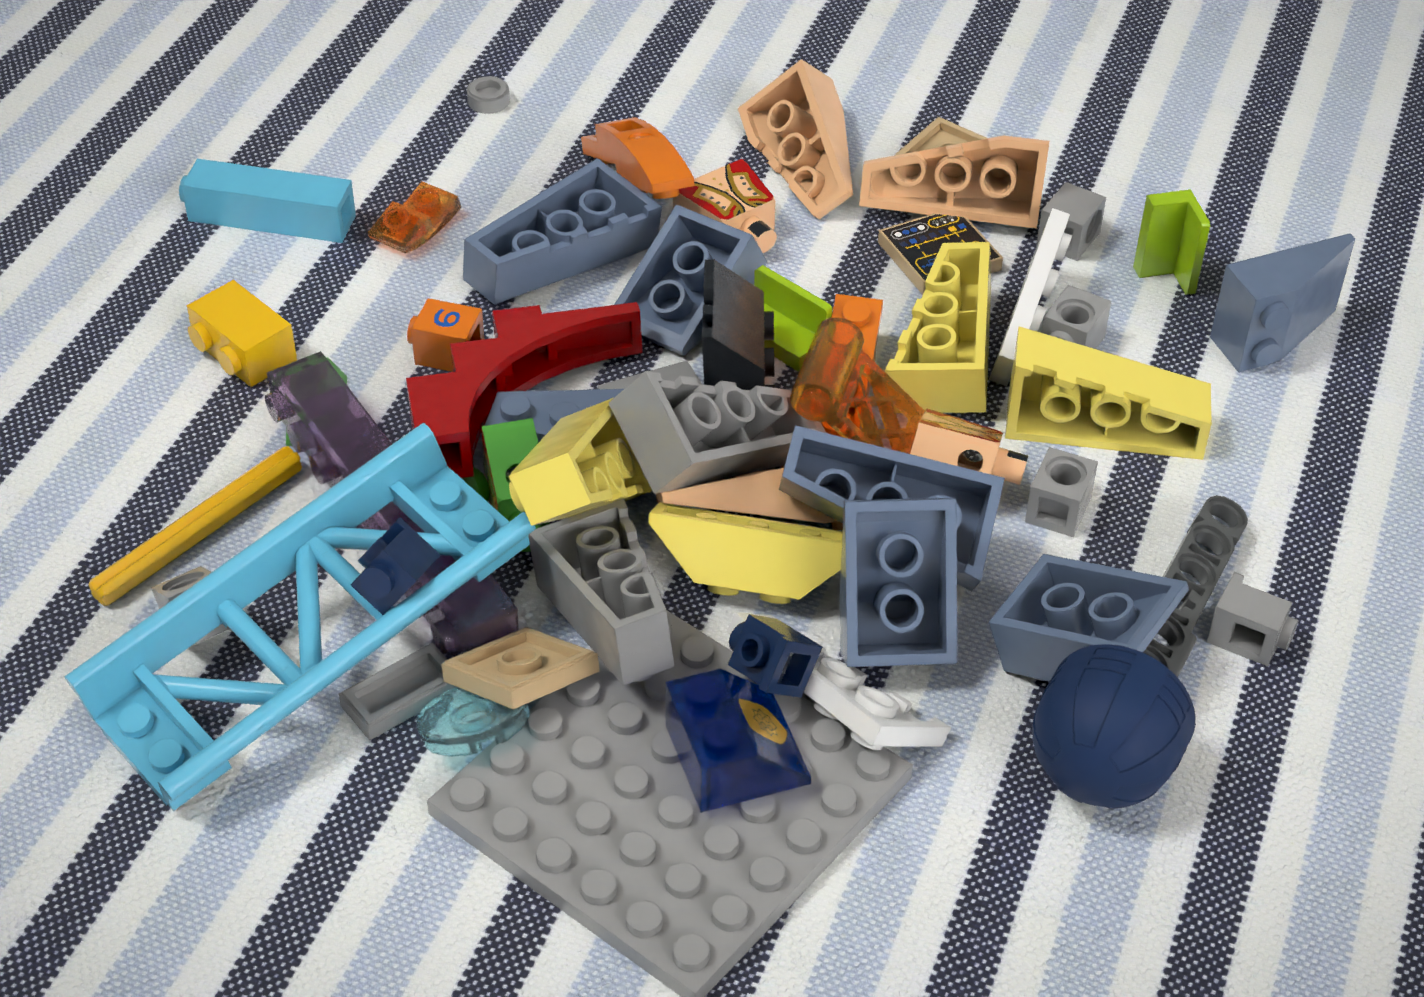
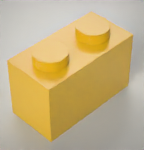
M235 280L186 305L191 325L188 327V335L194 346L201 352H208L219 362L226 373L229 375L235 374L248 386L253 387L297 361L292 325Z

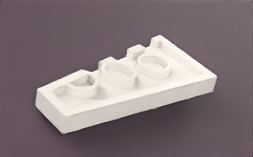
M1054 208L1051 210L1031 259L1027 275L1008 324L1009 326L989 378L993 382L1007 386L1012 374L1018 326L1038 332L1046 311V307L1038 305L1041 295L1050 297L1059 271L1052 269L1051 266L1054 259L1063 261L1072 235L1064 233L1070 216L1068 213Z
M735 613L727 632L731 635L733 629L738 624L746 621L749 613ZM752 614L777 619L772 615ZM822 648L804 690V693L815 701L814 708L818 712L831 719L841 721L852 730L851 737L857 743L869 749L881 750L883 746H943L951 730L950 726L936 717L931 718L930 721L917 719L908 713L913 704L896 692L886 694L875 688L863 685L867 674L855 667H847L841 661L831 658L822 659L826 651L825 648ZM791 652L782 671L783 674H785L793 655Z

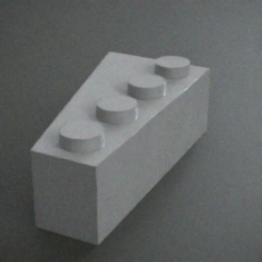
M645 371L608 403L654 494L784 466L795 425L826 433L806 393L796 390L757 385L751 390H742L736 386L735 382L719 381L715 386L698 384L696 377L680 375L672 381L662 379L661 374L658 372Z
M624 499L537 528L528 535L537 586L595 653H598V657L623 686L632 682L647 680L656 673L675 667L667 611L654 576L649 571L643 547L639 545L633 521L629 519L628 508Z

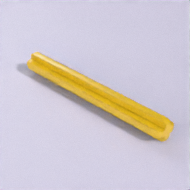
M289 446L278 449L93 577L88 584L92 596L103 606H109L300 472L302 465L299 454L294 452Z

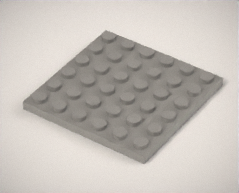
M667 611L675 667L656 673L647 680L632 682L623 686L598 657L599 672L545 695L427 800V806L430 816L679 996L705 997L910 781L913 764L884 746L881 750H873L857 743L851 737V729L841 721L831 719L818 712L814 708V702L803 695L801 698L778 694L771 695L770 693L765 695V692L758 688L759 685L727 665L733 651ZM738 698L747 699L765 706L787 730L788 738L785 744L779 745L754 732L749 727L742 713Z

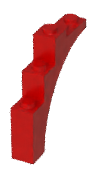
M637 302L544 314L541 312L540 305L492 311L495 338L450 343L453 372L406 378L412 429L425 423L433 432L447 466L460 478L474 476L473 455L482 433V426H485L497 392L527 391L547 379L574 368L606 359L643 353L641 316Z

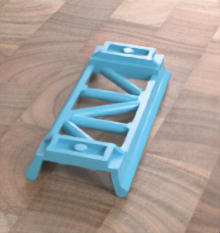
M422 423L64 676V678L84 705L89 716L101 728L104 736L166 806L169 805L175 811L232 767L228 760L470 579L474 577L478 582L482 581L530 545L528 535L536 527L535 525L531 526L525 512H522L509 522L450 469L433 432L425 423ZM390 502H393L425 532L417 533L440 555L451 556L456 562L382 615L350 585L360 573L335 549L368 550L387 530L360 529L356 527ZM317 563L376 619L374 623L324 660H322ZM294 571H296L300 668L243 610L244 607ZM223 624L225 627L228 626L283 684L155 675L153 673ZM176 699L262 706L216 740H213Z

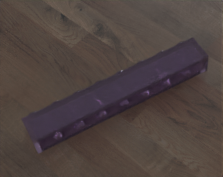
M321 351L267 372L270 393L265 395L267 409L276 423L282 421L287 427L288 437L296 452L306 453L312 472L321 485L327 483L330 488L392 445ZM390 502L356 527L360 529L388 530L401 517L414 531L425 533L393 502ZM440 555L405 592L406 598L456 561L451 556ZM492 574L480 582L473 577L421 616H424L430 624L433 639L439 650L443 654L450 652L453 657L519 630L518 608Z

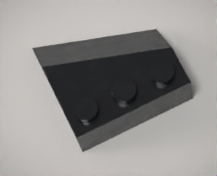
M705 259L702 328L704 385L715 386L719 381L735 382L736 386L742 390H751L756 385L775 388V385H765V377H775L774 348H765V340H774V311H764V292L715 259Z

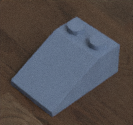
M676 204L614 305L637 302L641 316L642 338L685 356L702 340L705 259H715L753 285L754 271L761 265L765 266L767 260L753 235Z
M1351 233L1226 265L1210 338L1238 373L1280 362L1336 311L1355 243V238Z
M956 498L844 501L840 581V654L847 667L958 664Z
M1043 554L988 623L1004 671L1050 682L1061 662L1071 653L1084 647L1111 644L1144 652L1189 591L1187 581Z

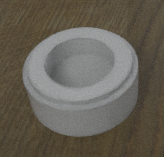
M485 76L477 78L467 87L468 105L472 110L479 113L491 114L500 112L510 103L509 86L504 80L497 77Z

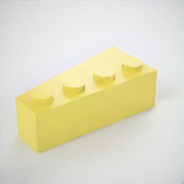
M990 242L942 243L926 278V289L922 298H917L912 309V320L908 329L902 331L897 342L898 351L894 359L889 360L885 369L888 413H925L927 408L941 413L986 412L991 307Z
M1018 326L1008 394L1005 439L1203 460L1212 425L1210 383Z
M613 398L561 418L509 474L511 498L520 512L525 511L531 526L569 518L621 499L628 501L652 492L608 404Z

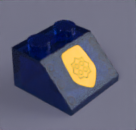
M721 668L665 682V725L700 812L703 813L810 785L811 775L775 695L765 693L758 688L759 685Z

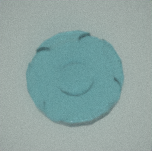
M454 687L438 695L423 707L416 718L417 729L422 742L424 741L425 747L430 752L449 757L466 756L482 751V742L495 738L496 743L499 744L511 739L524 727L530 716L528 703L516 709H510L461 688Z

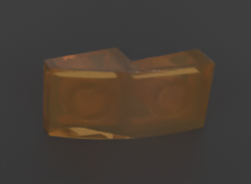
M421 181L403 205L394 201L391 202L367 232L370 239L398 251L409 253L433 238L455 216L461 208L459 197Z

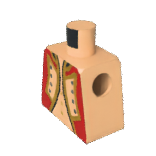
M743 159L695 178V186L679 189V196L673 197V209L677 204L753 235L762 253L769 251L776 242L777 234L774 231V196Z
M928 408L919 421L910 452L911 455L1005 478L1004 481L1018 485L1021 483L1028 460V455L999 447L1003 436L1002 432ZM976 450L982 455V460L977 462L970 461L965 457L964 451Z

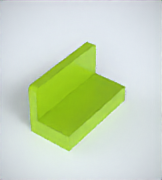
M1191 189L1149 194L1146 196L1133 268L1139 278L1174 274L1185 295L1196 293L1210 230V221Z
M761 265L754 271V286L764 292V311H774V340H765V348H774L775 358L800 372L825 353L832 318V306L768 267Z

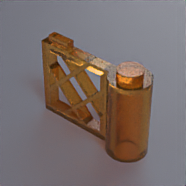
M843 318L823 320L816 329L791 391V406L799 415L807 420L826 421L841 437L883 448L882 439H889L892 450L910 454L919 421L925 410L862 350L864 337L858 326ZM862 375L870 382L874 396H867L861 378ZM878 406L885 429H878L871 407ZM894 406L908 418L906 428L900 427ZM850 407L856 408L862 430L847 417Z

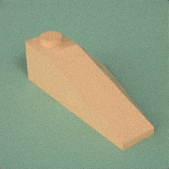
M801 59L741 105L738 111L748 141L766 157L767 163L772 169L786 180L789 188L812 215L821 219L853 196L845 118L833 80Z
M1003 135L864 161L859 206L925 215H950L965 217L972 221L1037 229L1050 141Z
M780 466V469L756 471L735 476V478L721 479L656 494L657 503L816 523L831 522L832 530H843V523L779 490L784 466Z

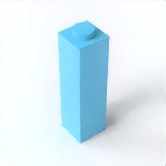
M197 159L188 175L182 177L179 186V197L182 202H185L187 218L191 222L342 243L356 216L352 181L348 179Z

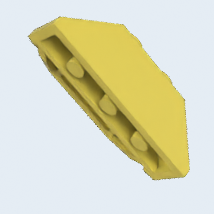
M661 502L649 513V525L694 583L708 585L707 590L715 594L732 596L739 594V590L760 593L759 598L765 602L788 604L791 602V599L800 600L841 570L843 531Z

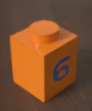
M428 298L419 315H414L411 318L407 331L408 343L413 344L415 365L453 372L450 343L484 339L482 309Z

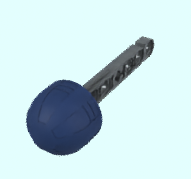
M1218 495L1211 496L1206 500L1195 516L1186 536L1162 576L1187 581L1189 591L1181 600L1183 603L1180 608H1175L1157 633L1168 642L1169 646L1162 645L1152 639L1144 652L1111 644L1091 645L1071 653L1061 662L1043 692L1033 718L1032 739L1034 750L1039 763L1050 779L1056 784L1057 788L1073 800L1111 809L1138 804L1153 796L1180 764L1182 756L1192 739L1196 716L1190 695L1178 676L1197 641V637L1192 634V631L1228 563L1235 545L1247 526L1248 518L1246 512L1235 501ZM1212 515L1222 519L1229 527L1219 523ZM1197 543L1208 547L1215 555L1204 551ZM1181 571L1191 574L1201 585L1187 579Z

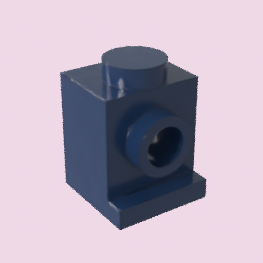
M400 517L358 560L365 569L350 585L376 610L384 615L439 558L440 554Z
M748 614L746 621L738 624L730 635L729 647L733 653L727 665L759 685L758 688L765 693L801 698L823 646L778 619ZM791 652L793 655L785 674H783L782 671Z

